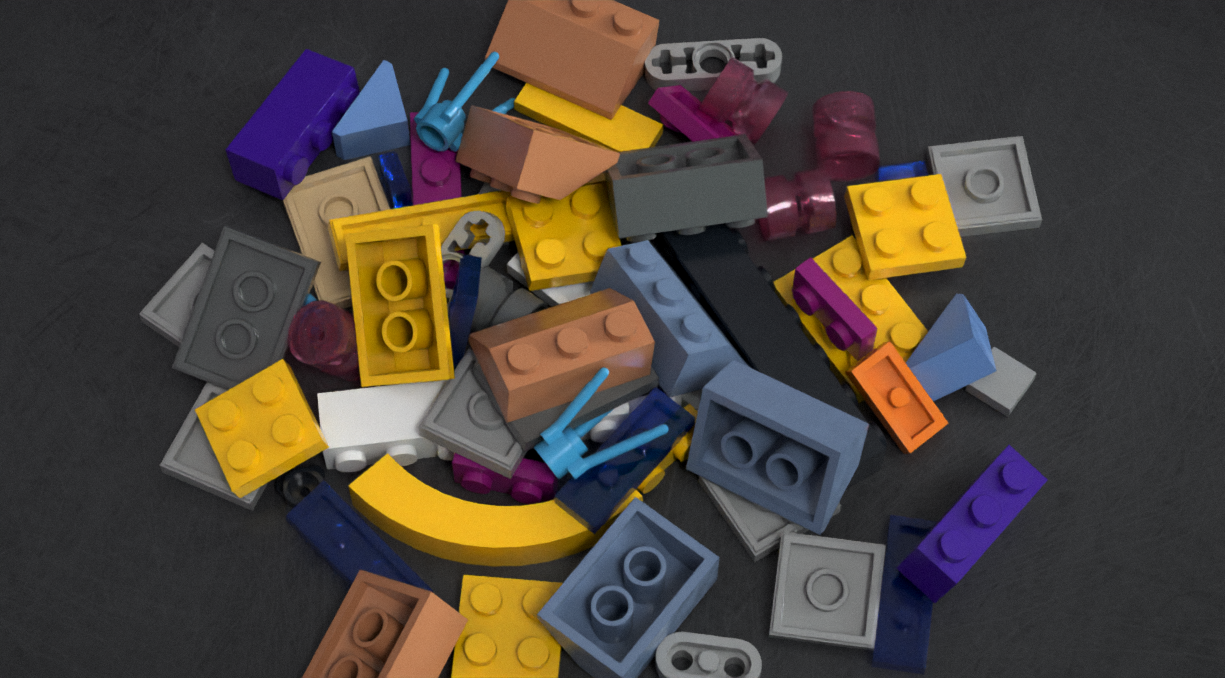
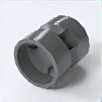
M486 266L478 271L464 288L455 306L453 316L456 322L472 332H477L547 309L548 303L524 288L513 291V281L491 267Z

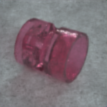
M732 56L698 109L719 123L729 120L732 122V131L737 135L746 134L751 143L756 145L789 93L768 79L760 82L754 79V70Z
M845 91L828 94L818 99L812 108L814 135L817 138L815 145L817 171L821 176L829 180L840 182L855 181L874 174L880 166L878 138L875 135V107L871 97L859 92Z
M824 167L798 171L790 181L783 175L764 178L768 217L759 218L758 221L766 242L794 237L799 228H802L807 234L831 230L836 227L835 200L830 179ZM797 195H800L802 211L797 209L795 199Z
M324 300L312 301L303 306L293 317L288 330V344L291 353L298 361L344 381H357L361 379L354 314Z

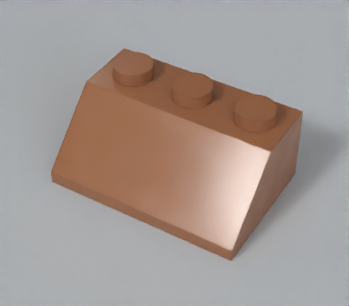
M508 0L485 60L492 52H497L499 59L492 68L612 120L619 107L624 103L645 72V60L656 45L659 20L614 0Z
M471 105L455 161L472 168L470 177L490 183L491 187L510 192L511 196L540 204L542 196L561 200L615 165L618 162L620 153L555 127Z
M611 288L468 334V341L506 423L573 401L585 385L603 367L609 370V375L595 393L650 375L655 341L634 300Z
M359 570L302 678H438L468 619L431 591Z

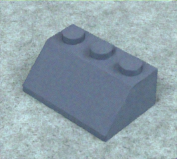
M648 240L607 249L590 293L593 294L611 288L634 300L655 341L651 367L659 377V385L669 398L703 389L732 360L748 366L681 278Z
M732 360L703 387L686 469L821 535L826 529L859 465L869 424L742 363Z
M635 497L539 611L537 619L578 666L594 678H638L656 656L657 648L664 638L678 629L716 582L720 557Z

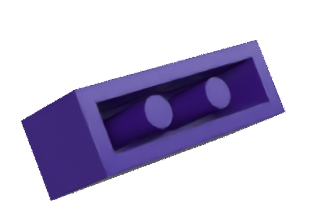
M305 49L225 149L234 179L284 200L292 188L303 181L309 166L319 153L330 146L333 141V129L359 95L360 90L354 67Z
M1008 445L985 467L896 568L932 602L936 603L963 578L1048 479L1014 448Z

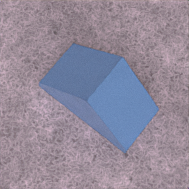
M383 60L333 129L332 135L337 157L347 160L411 145L408 121L392 63Z
M956 293L906 362L933 401L997 371L986 327L964 294Z

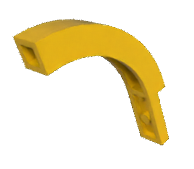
M689 403L666 423L669 427L668 433L639 446L616 467L583 489L543 503L523 506H495L461 500L424 484L408 473L387 453L348 485L352 505L371 523L393 538L439 558L465 564L493 567L523 566L553 561L595 546L635 497L643 502V496L639 491L643 494L650 492L663 479L665 475L664 470L676 459H679L681 462L688 459L698 411Z

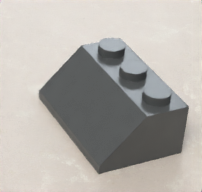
M746 134L618 152L620 153L618 162L604 171L613 225L619 238L627 237V240L631 242L649 241L656 238L657 233L674 230L681 235L698 234L705 231L706 226L723 223L730 228H742L753 225L755 219L768 217L763 159Z

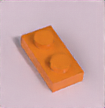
M890 341L882 343L845 372L903 454L912 453L949 424Z

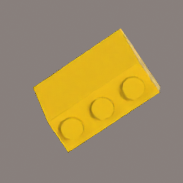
M438 224L345 234L361 387L455 379Z

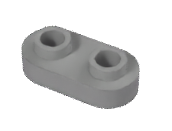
M675 632L666 636L658 646L655 665L660 678H760L762 660L758 650L751 643L742 639L691 632ZM684 657L692 665L687 670H678L672 665V662L676 658ZM730 664H737L742 667L744 673L739 677H731L724 669Z

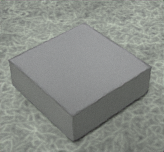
M993 347L992 354L997 371L967 385L965 391L1008 417L1033 383L1037 373L998 348Z

